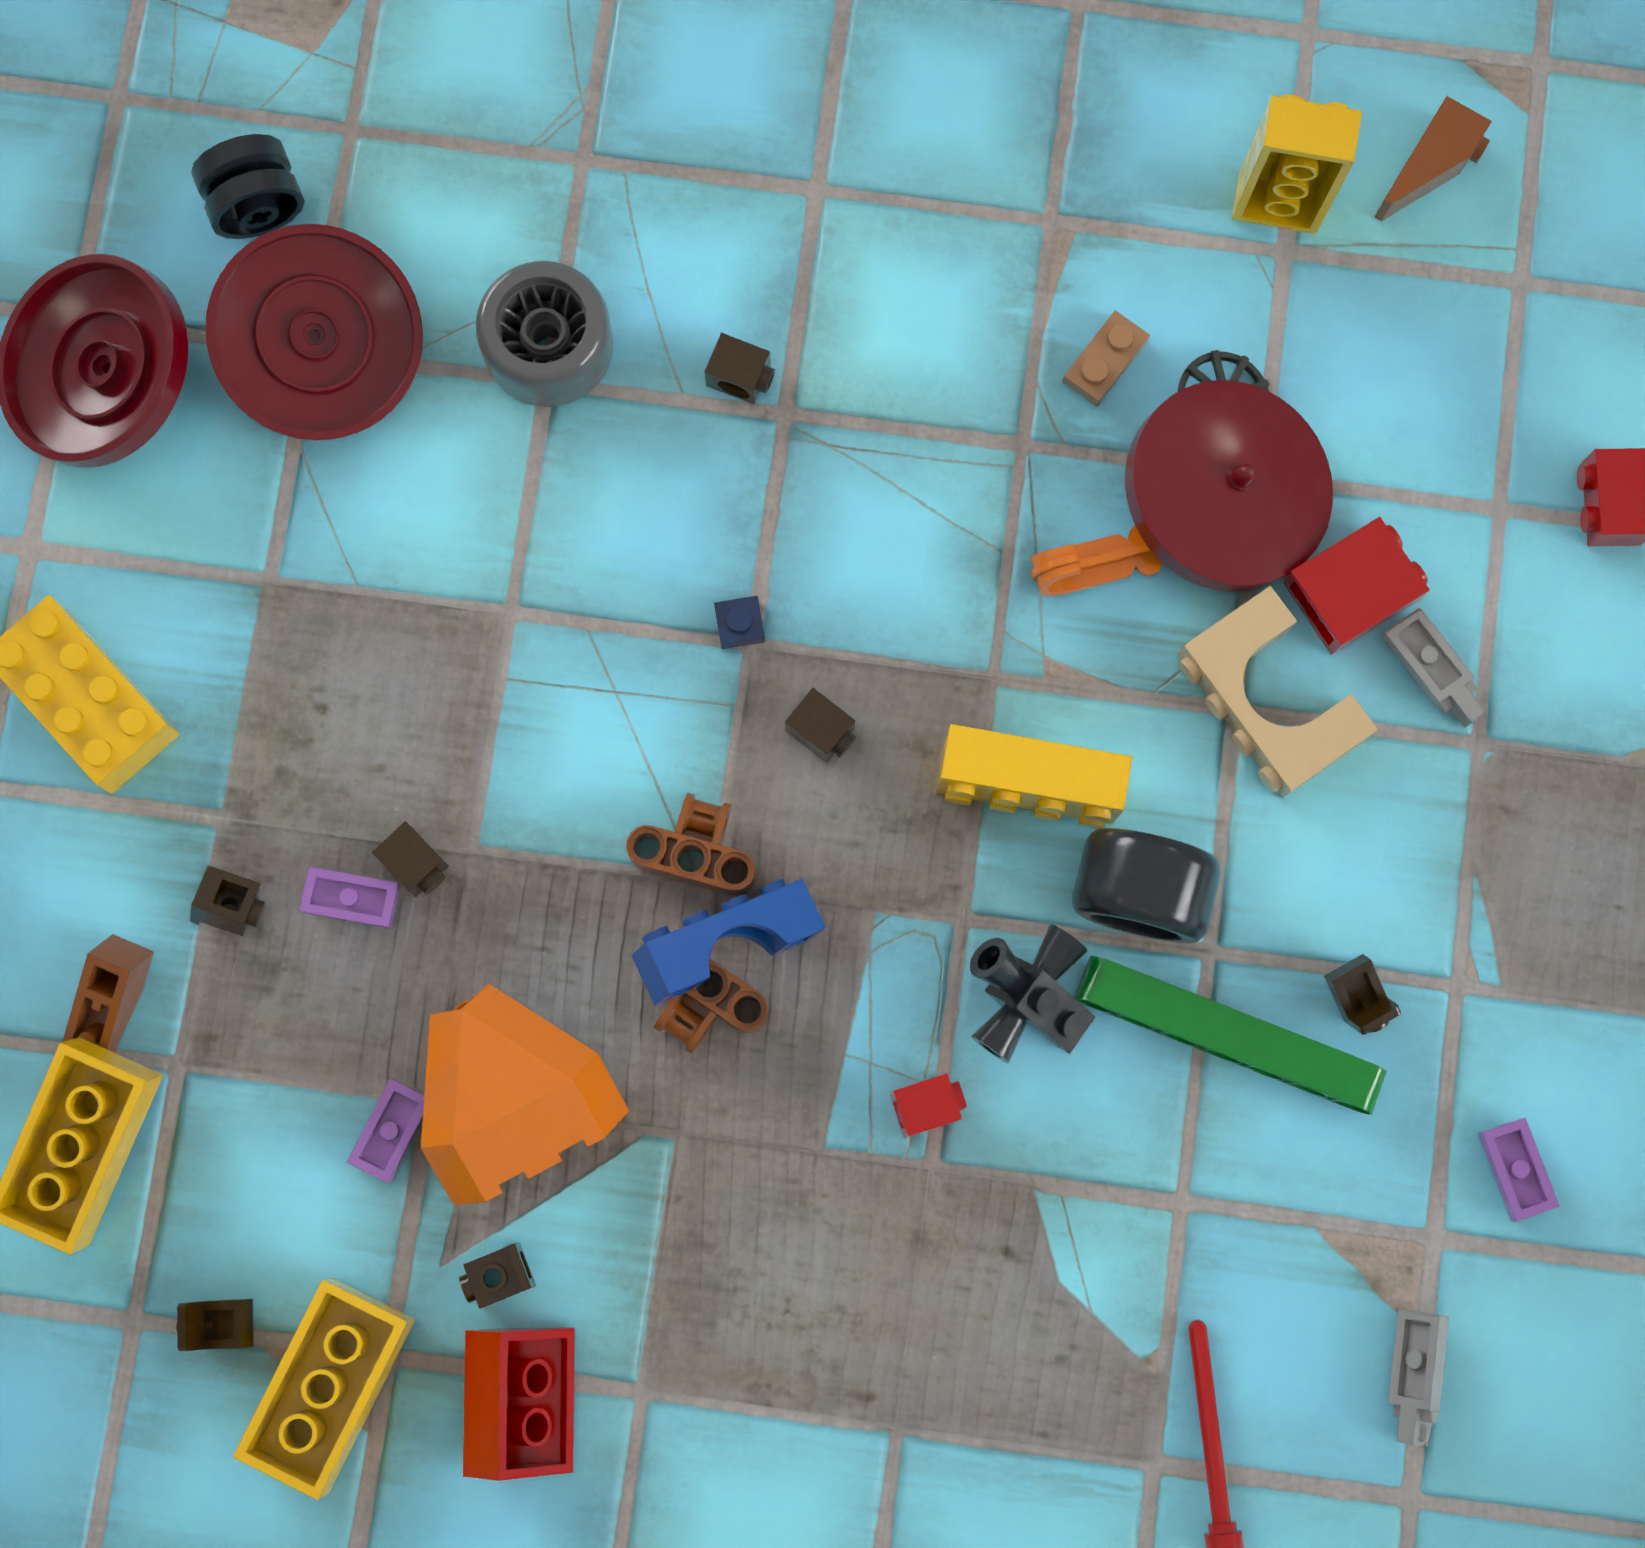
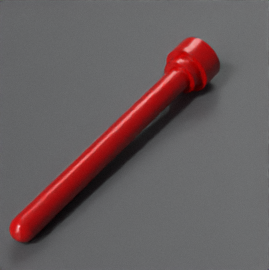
M1194 1320L1189 1324L1188 1332L1212 1523H1208L1209 1533L1204 1534L1206 1548H1244L1242 1531L1237 1530L1236 1521H1231L1207 1326L1201 1320Z

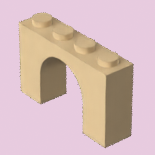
M1270 585L1186 643L1177 656L1181 660L1178 662V665L1183 675L1190 683L1195 684L1197 682L1207 695L1205 702L1211 713L1218 720L1224 718L1234 733L1231 737L1236 747L1245 756L1251 755L1261 768L1258 774L1264 785L1273 793L1278 791L1281 797L1284 798L1378 731V728L1352 694L1316 719L1300 726L1287 727L1273 724L1262 718L1251 707L1243 686V676L1248 660L1289 632L1297 622Z

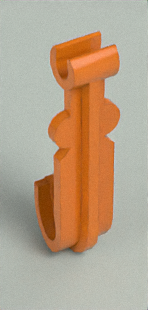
M1136 526L1130 530L1128 539L1120 534L1077 545L1070 544L1030 557L1033 569L1030 571L1032 579L1038 583L1040 593L1045 596L1064 595L1130 578L1135 567L1141 575L1153 576L1160 571L1162 562L1146 545Z

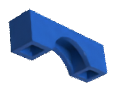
M784 879L774 881L759 890L761 896L748 900L746 894H743L722 904V912L709 916L707 910H704L682 921L683 928L670 932L668 927L665 926L643 936L644 945L631 956L654 1005L656 1006L689 992L710 977V954L718 939L733 936L746 938L757 943L771 956H774L809 941L823 931L826 926L803 879L786 885Z

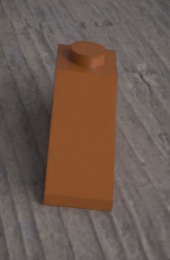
M1446 96L1374 218L1380 221L1385 220L1459 175L1468 160L1477 163L1490 142L1488 138L1484 137V134L1492 121Z
M112 934L87 953L62 1042L80 1037L115 1053L142 994L154 951Z

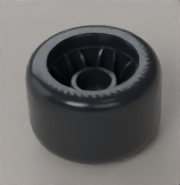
M1097 829L1088 836L1084 844L1072 893L1073 909L1076 914L1086 920L1125 933L1168 942L1196 943L1205 936L1209 927L1220 880V864L1212 854L1198 847L1167 837L1127 829Z

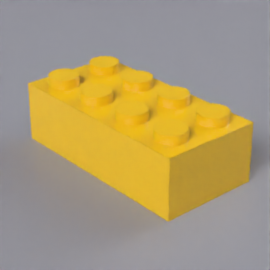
M1293 94L1271 95L1239 171L1231 219L1316 234L1355 161L1362 111L1349 109L1347 105L1338 102L1320 104L1304 101L1302 97Z
M46 596L0 636L1 680L98 787L110 794L116 792L180 735L72 614L52 596Z
M950 724L944 743L936 793L944 794V800L954 804L971 805L972 800L990 803L989 808L998 812L1015 813L1017 807L1034 810L1033 816L1039 819L1060 821L1062 815L1079 818L1078 824L1081 826L1103 829L1106 823L1113 824L1124 811L1133 756Z
M80 1037L60 1042L0 1180V1224L69 1255L89 1246L163 1074Z
M335 1278L323 1279L233 1458L316 1500H320L328 1495L416 1319Z

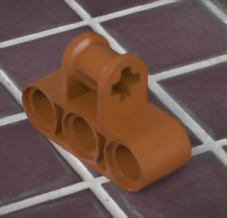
M687 793L675 832L655 826L643 825L634 829L627 838L626 850L635 867L644 872L730 896L746 894L752 889L756 878L755 866L748 854L721 845L731 811V804L728 803L718 806L695 799V794ZM653 838L660 843L658 854L649 860L638 857L636 855L638 843L643 839ZM690 850L698 851L704 856L702 867L694 872H687L679 866L680 857ZM730 863H741L748 869V875L743 882L730 884L723 879V870Z
M711 959L709 960L710 974H715L722 979L723 988L717 996L710 998L702 996L697 988L672 998L653 1027L659 1032L664 1029L686 1044V1051L691 1054L701 1043L717 1018L743 1033L759 1031L768 1019V1004L761 993ZM752 999L760 1005L761 1014L755 1022L743 1023L736 1018L735 1008L741 1001ZM675 1018H680L682 1021L693 1027V1029H688L687 1027L676 1021Z

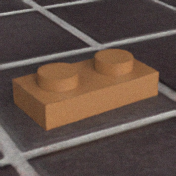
M1115 310L1066 372L1062 382L1097 407L1148 342L1150 335Z

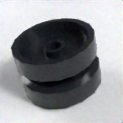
M250 134L231 138L206 150L193 163L191 174L200 196L206 201L204 208L211 227L217 235L224 238L245 239L261 236L272 230L279 229L291 222L302 211L305 203L294 174L290 173L292 167L281 140L271 135Z

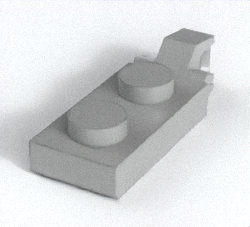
M1416 609L1381 635V638L1435 707L1438 706L1444 714L1450 710L1464 727H1467L1485 713V710L1472 695L1478 690L1472 681L1475 678L1422 609Z
M1399 1309L1388 1400L1389 1404H1393L1394 1416L1399 1417L1397 1442L1415 1446H1428L1432 1423L1437 1422L1438 1412H1440L1449 1316Z

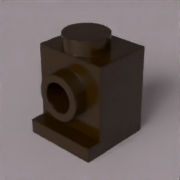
M208 865L191 904L190 922L198 925L202 922L243 936L247 925L257 927L265 906V901L258 899L261 883ZM226 904H233L237 907L238 910L233 911L222 906Z
M520 1242L463 1264L466 1274L459 1277L467 1302L477 1301L479 1309L536 1287ZM491 1268L497 1269L501 1274V1282L496 1287L489 1286L485 1281L486 1272Z

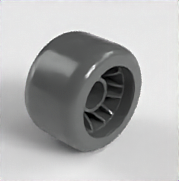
M534 261L518 265L503 273L490 285L478 307L476 336L486 367L495 382L513 398L539 407L561 406L574 402L588 394L604 377L613 353V332L608 309L597 287L580 271L568 265L552 261ZM545 337L557 339L550 345H538L539 341Z

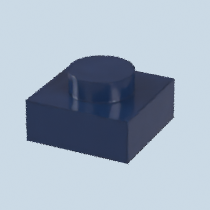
M758 596L714 603L721 649L765 642Z

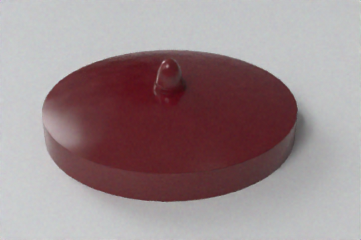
M298 224L272 230L254 239L238 251L220 273L212 289L206 312L205 333L208 354L221 386L230 399L247 416L260 425L288 437L314 441L332 440L353 435L371 427L389 414L402 400L415 378L420 363L423 344L422 319L415 294L408 280L395 262L379 247L353 232L338 227L320 224Z
M89 254L79 256L55 266L41 276L17 303L5 326L0 341V406L9 427L21 442L32 451L46 458L80 468H93L117 462L147 443L171 413L179 397L187 369V328L183 313L175 296L156 275L125 258L115 255Z
M1215 380L1194 384L1178 391L1157 407L1143 422L1131 443L1125 467L1126 498L1133 522L1140 536L1154 555L1169 569L1186 580L1202 587L1226 592H1243L1275 583L1308 560L1317 549L1328 528L1333 505V483L1329 462L1318 437L1305 419L1292 406L1273 393L1255 385L1231 380Z

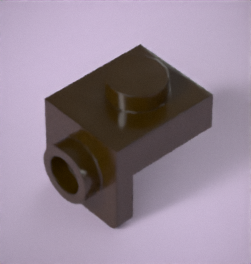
M1364 954L1324 975L1343 1020L1362 1035L1382 1030L1389 1024L1390 1020L1401 1014L1398 1004L1387 997L1371 959Z
M253 1299L179 1303L177 1306L176 1324L178 1350L194 1351L254 1347Z

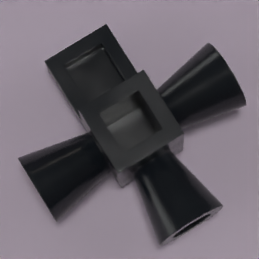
M1050 924L1033 964L1016 957L1007 943L1001 938H992L981 944L971 958L970 971L973 976L989 983L985 992L1002 1007L971 1038L992 1055L1009 1064L1025 1025L1029 1023L1059 1049L1070 1054L1095 1019V1016L1056 981L1088 951L1087 948L1072 935L1053 924Z

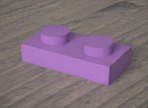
M308 867L299 911L304 914L392 929L401 885L392 881Z
M390 1078L347 1163L386 1183H391L423 1122L424 1094Z
M1519 1118L1478 1133L1511 1222H1517L1560 1207L1526 1118Z

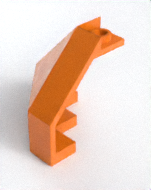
M489 983L472 999L460 1003L453 1010L430 1014L421 1150L453 1205L481 1203L491 1200L503 1193L500 1186L503 1182L523 1172L528 1179L561 1162L560 1154L563 1150L581 1140H584L587 1147L604 1139L629 1112L625 1101L597 1052Z

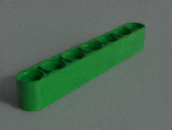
M1091 955L1089 957L1074 997L1084 1005L1343 1107L1368 1115L1373 1113L1387 1070L1376 1064L1098 956Z

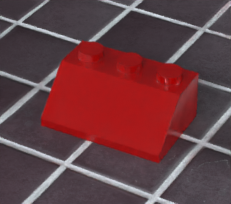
M575 1328L465 1330L463 1477L501 1481L573 1473Z

